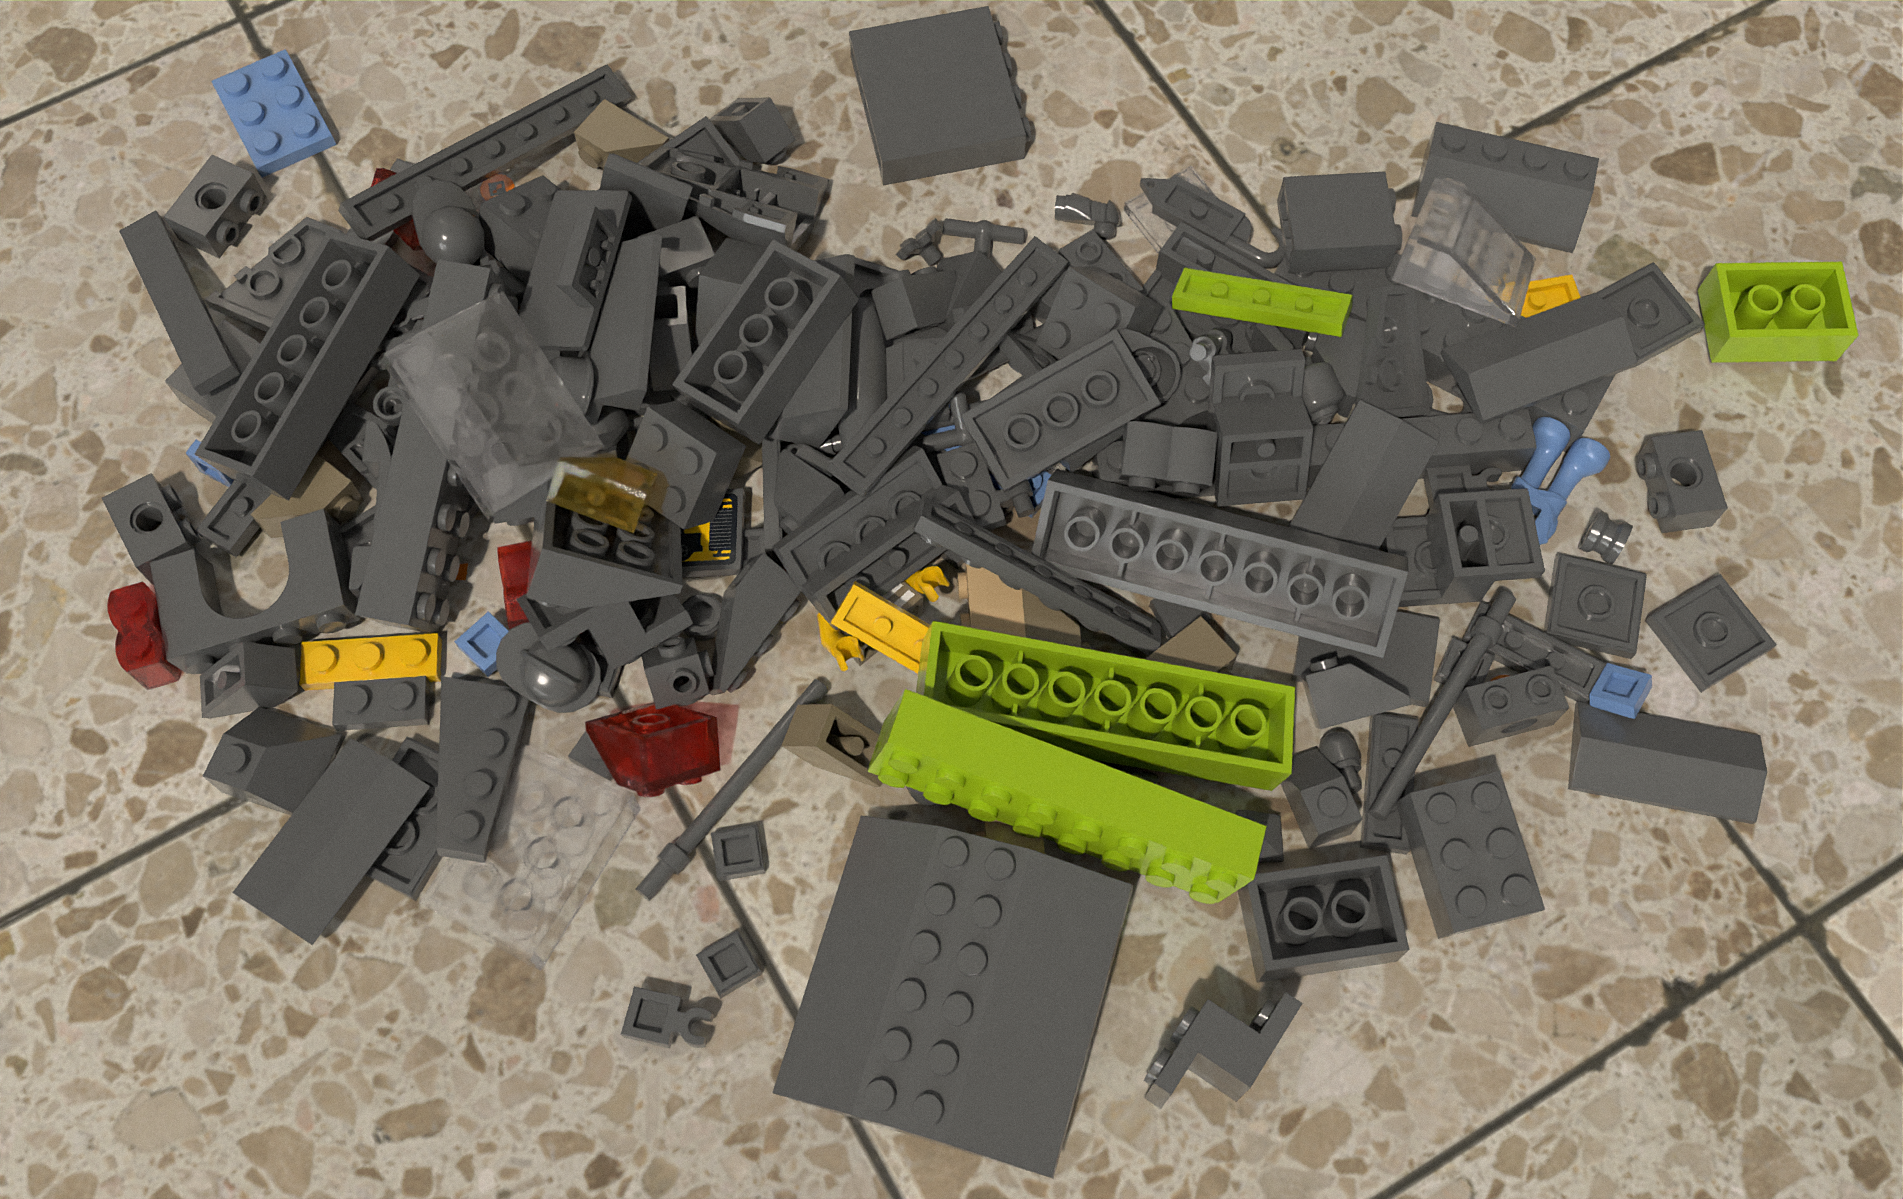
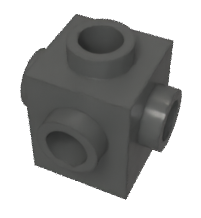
M694 636L686 639L683 637L668 638L659 643L658 647L651 648L642 653L643 667L656 710L674 704L687 706L697 702L702 696L710 694L706 678L714 676L707 649L698 652Z

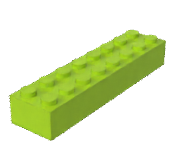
M932 621L922 641L916 693L1091 760L1273 791L1292 774L1294 686Z
M907 689L904 690L884 720L867 772L878 775V779L888 786L895 788L910 787L923 792V796L931 802L941 805H948L950 803L968 809V813L976 819L988 822L998 820L1013 826V830L1019 835L1028 838H1046L1056 842L1058 848L1067 853L1075 855L1089 854L1102 859L1101 863L1110 869L1137 872L1145 875L1146 881L1155 886L1164 888L1177 887L1189 892V896L1192 899L1206 904L1219 903L1254 880L1267 827Z

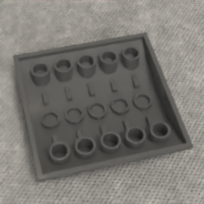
M861 815L772 1093L1054 1179L1133 885L1038 851L942 826Z

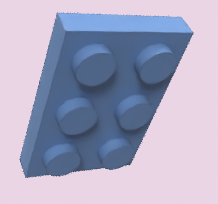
M286 49L211 81L261 178L337 145Z

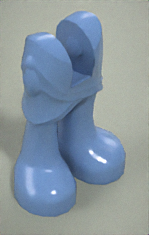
M1540 417L1532 425L1537 448L1531 456L1521 478L1517 476L1511 485V489L1528 488L1533 515L1537 516L1535 525L1540 545L1548 543V540L1555 533L1558 525L1557 518L1566 506V500L1574 487L1582 478L1600 473L1606 467L1611 457L1607 448L1598 441L1590 438L1575 440L1564 457L1563 463L1548 491L1539 490L1547 473L1560 457L1571 438L1568 428L1560 421L1550 417Z

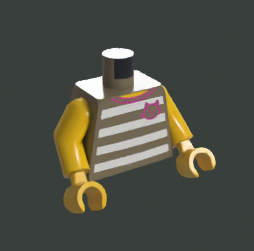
M930 566L923 571L918 570L882 597L919 618L924 614L923 596L920 593H924L929 601L935 602L939 596L934 588L939 585L949 587L950 582L941 568ZM818 612L817 621L821 644L836 658L841 671L848 670L846 664L848 659L853 657L855 662L861 666L878 652L840 628L837 630L833 629Z

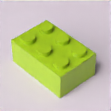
M1843 262L1716 263L1698 288L1711 363L1837 361L1859 336Z

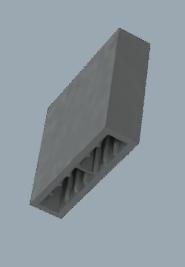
M989 6L849 31L850 57L883 186L1025 158V143L1031 141L1030 124L1027 117L1021 118L1019 109L1022 107L1020 90L1017 84L1011 85L1009 78L1012 77L1011 59L1008 52L1002 53L1000 45H1003L1001 25L999 21L993 22Z

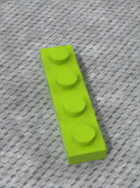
M1184 268L1172 295V309L1342 337L1352 309L1353 295Z

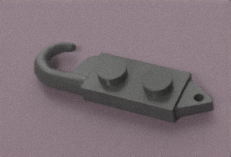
M1176 175L1172 179L1141 178L1140 187L1153 206L1151 213L1177 227L1180 222H1183L1263 268L1274 267L1280 264L1285 257L1282 231L1278 227L1271 229L1272 234L1279 241L1278 249L1270 253L1264 252L1247 243L1251 233V223L1245 216L1246 213Z

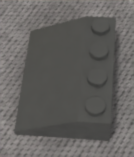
M549 466L535 511L527 598L534 599L538 603L551 608L562 606L570 609H581L680 594L683 587L681 532L678 525L620 485Z

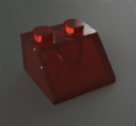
M653 702L585 722L586 732L616 784L636 791L640 797L660 796L665 793V788L677 784H696L702 781V776L721 770L718 723L715 716L675 704L656 710L655 703Z

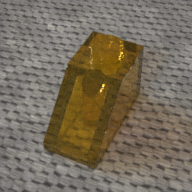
M560 457L546 501L634 533L646 512L658 473L616 457Z

